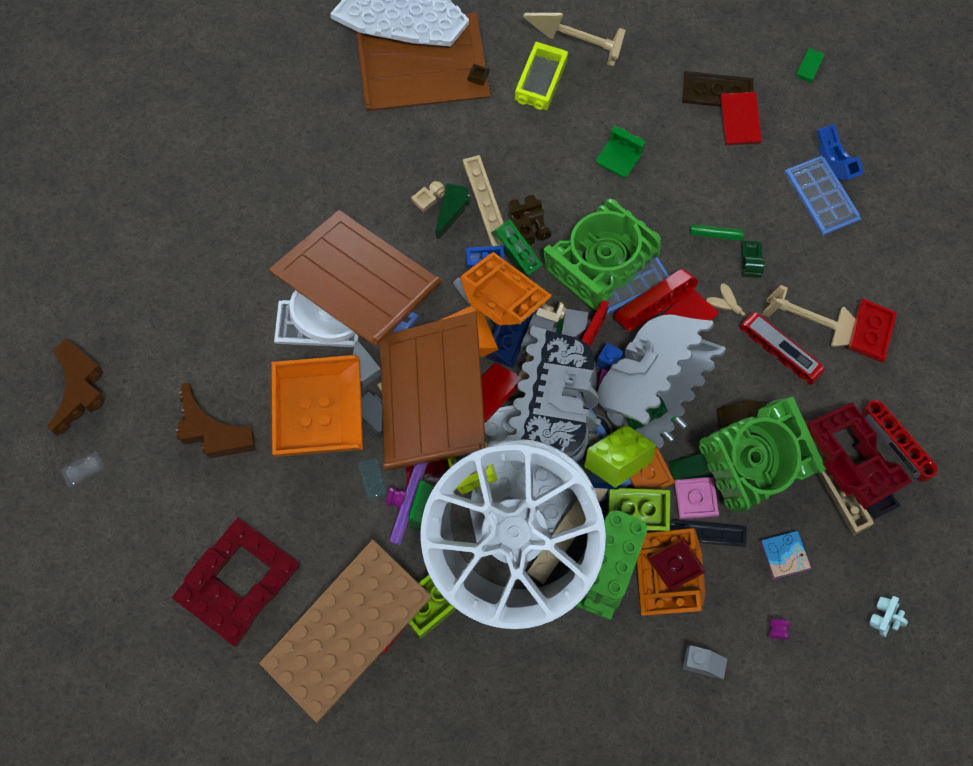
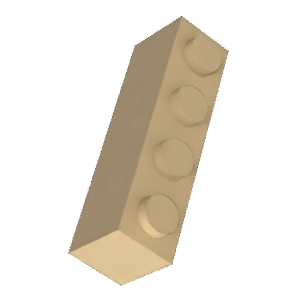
M826 457L822 458V461L824 463L827 460ZM827 469L817 473L853 536L874 524L869 513L858 503L856 497L853 494L846 496Z

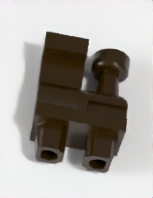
M529 195L525 197L526 204L520 205L516 199L509 201V219L528 245L535 244L533 224L538 229L536 232L538 240L542 241L551 237L552 233L548 227H545L543 221L544 209L541 200H537L534 195Z

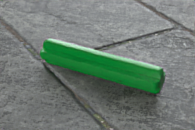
M692 224L690 235L743 240L744 230Z

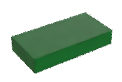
M809 48L796 77L812 83L825 54Z

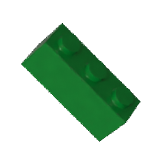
M510 219L491 232L499 245L504 247V252L517 270L525 276H529L543 265Z

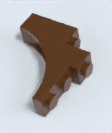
M67 338L52 351L59 359L65 375V392L62 403L53 419L46 425L56 436L65 433L69 428V424L79 419L85 409L92 413L94 410L100 409L105 400L90 385L100 379L103 371Z
M189 382L181 384L182 391H179V398L183 402L184 408L181 409L183 420L178 421V428L175 429L177 440H180L183 445L201 442L203 454L206 453L209 459L256 450L254 433L251 426L235 427L212 419L197 405Z

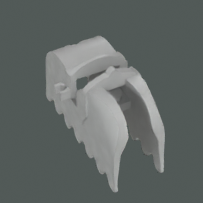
M662 315L649 320L643 325L634 341L630 342L625 349L626 358L611 366L598 389V402L607 412V416L615 428L619 429L624 425L631 427L626 417L639 421L645 426L635 431L657 444L656 448H662L664 440L660 434L663 432L669 433L674 430L675 426L670 421L671 418L680 417L684 414L685 410L681 403L684 401L690 402L695 398L691 388L702 386L705 383L701 373L712 371L715 368V364L711 361V358L714 356L720 357L726 351L725 347L703 340L698 335L701 331L711 330L714 326L713 321L676 315ZM658 394L664 401L668 412L661 418L649 422L650 415L646 411L649 408L660 406L661 400L657 397Z

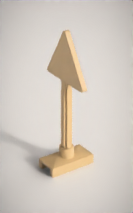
M524 13L523 17L550 39L554 38L556 31H560L609 50L607 61L609 66H614L615 60L618 59L626 31L622 28L618 29L613 41L610 39L605 40L560 24L563 13Z
M782 285L766 299V302L770 303V305L762 312V315L770 317L777 309L791 312L833 329L835 332L831 347L849 345L855 318L845 307L840 309L836 322L789 303L788 300H785L788 288Z

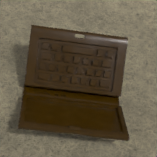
M744 400L717 409L720 429L745 418L757 417L759 409L767 406L769 402Z

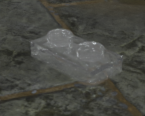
M95 451L60 471L67 486L71 488L104 471L106 468L99 453Z

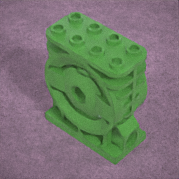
M607 199L604 202V206L600 205L597 208V212L585 216L576 224L570 241H559L553 247L548 245L544 248L545 269L591 309L597 312L603 300L607 301L613 296V290L629 284L637 276L639 270L642 271L645 268V264H650L652 258H657L660 255L661 238L657 232L651 231L643 221L636 219L629 210L622 208L616 200ZM626 248H627V250H628V252H629V255H630V259H629L628 261H627V251H626ZM583 252H585V260L582 259Z
M794 397L771 401L767 403V406L759 409L757 417L742 419L700 440L699 449L708 462V469L715 477L716 486L724 497V504L729 510L734 512L747 511L750 509V506H756L760 504V501L769 499V496L784 491L794 481L803 480L814 473H821L826 470Z
M616 510L611 511L604 521L606 533L605 551L600 571L588 593L575 606L610 621L614 610H617L626 592L647 534V525L643 520Z

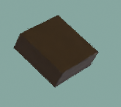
M473 64L467 81L484 86L490 69Z

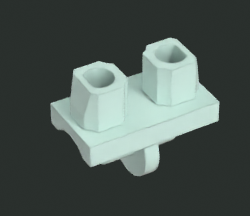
M895 596L892 599L880 597L877 609L886 612L884 617L873 614L870 620V626L879 630L880 635L886 637L892 622L894 623L892 629L898 631L899 626L906 627L908 623L903 618L905 614L903 610H899L896 615L899 607V598Z

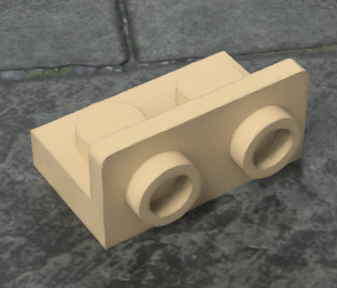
M559 301L556 311H554L552 306L543 304L536 310V315L558 322L559 318L563 319L566 308L563 307L564 303L562 301Z

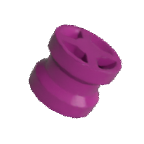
M391 486L387 495L386 505H394L397 509H400L406 490L399 491L396 487Z
M779 619L769 621L771 626L769 638L779 640L790 639V634L788 633L789 621Z

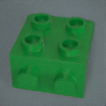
M614 126L611 130L610 139L598 156L596 163L622 178H627L642 156L646 142L642 138L628 133L625 129Z

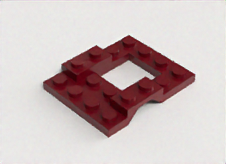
M853 402L806 424L812 439L827 458L823 465L828 473L834 478L846 496L853 494L864 510L913 482L900 464L888 462L877 450V433ZM848 427L861 442L856 448L866 460L857 466L833 436V434Z
M237 517L213 548L209 547L183 579L184 583L171 598L236 647L250 630L258 614L276 597L300 567V564ZM240 547H243L271 568L260 583H256L244 599L215 578Z

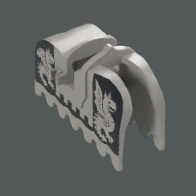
M532 326L530 334L538 341L535 344H529L526 352L534 359L522 365L523 372L530 377L527 380L519 381L518 389L525 393V397L517 398L514 401V407L516 410L521 411V415L512 417L509 421V425L517 430V433L507 436L505 441L518 439L542 442L557 448L577 462L587 452L589 432L601 424V419L596 418L589 410L583 409V407L594 408L598 405L599 396L595 391L597 374L594 354L588 344L579 338Z

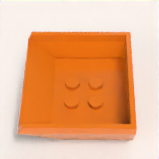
M349 355L272 362V455L274 457L363 450L360 357Z

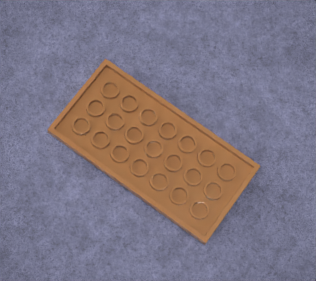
M372 540L259 664L318 723L433 596L375 540Z

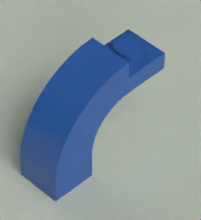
M835 124L816 130L821 146L818 147L819 153L823 158L825 157L837 178L849 180L864 174L860 157H851L844 151Z

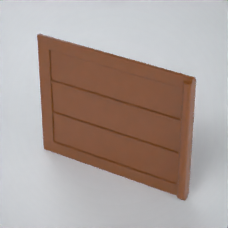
M477 13L465 14L469 19V25L452 46L409 43L356 31L366 111L490 97L488 79L484 86L467 81L473 64L486 67Z
M340 210L268 269L270 273L373 346H378L438 288L443 280L438 276H434Z
M477 312L390 333L380 343L384 470H394L470 455L486 448Z

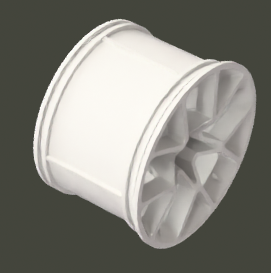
M507 440L495 443L464 457L453 465L437 482L429 496L422 517V554L428 573L435 586L446 600L460 612L480 623L505 629L531 628L561 617L576 606L588 593L597 578L604 558L606 537L604 518L590 479L583 469L567 454L538 441ZM503 461L523 462L525 465L526 499H508L500 503L493 502L486 474L487 466ZM536 464L550 470L559 476L562 482L538 497H534L533 465ZM475 471L478 472L484 503L454 494L457 486ZM565 489H571L583 508L586 521L581 526L551 535L548 531L546 520L538 509V505ZM451 503L484 514L483 536L478 543L454 541L450 524ZM585 533L588 534L587 547L577 563L556 545L558 542ZM542 550H549L571 570L560 579L545 586L537 587L525 569L527 563L538 556ZM459 551L472 552L474 556L467 564ZM493 555L498 560L508 563L511 575L505 587L486 580L473 570L481 557ZM516 579H520L527 589H513Z

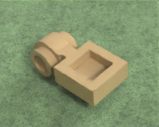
M434 181L429 186L430 190L423 187L411 197L412 202L423 213L437 202L436 197L442 198L444 196L445 186L441 182Z

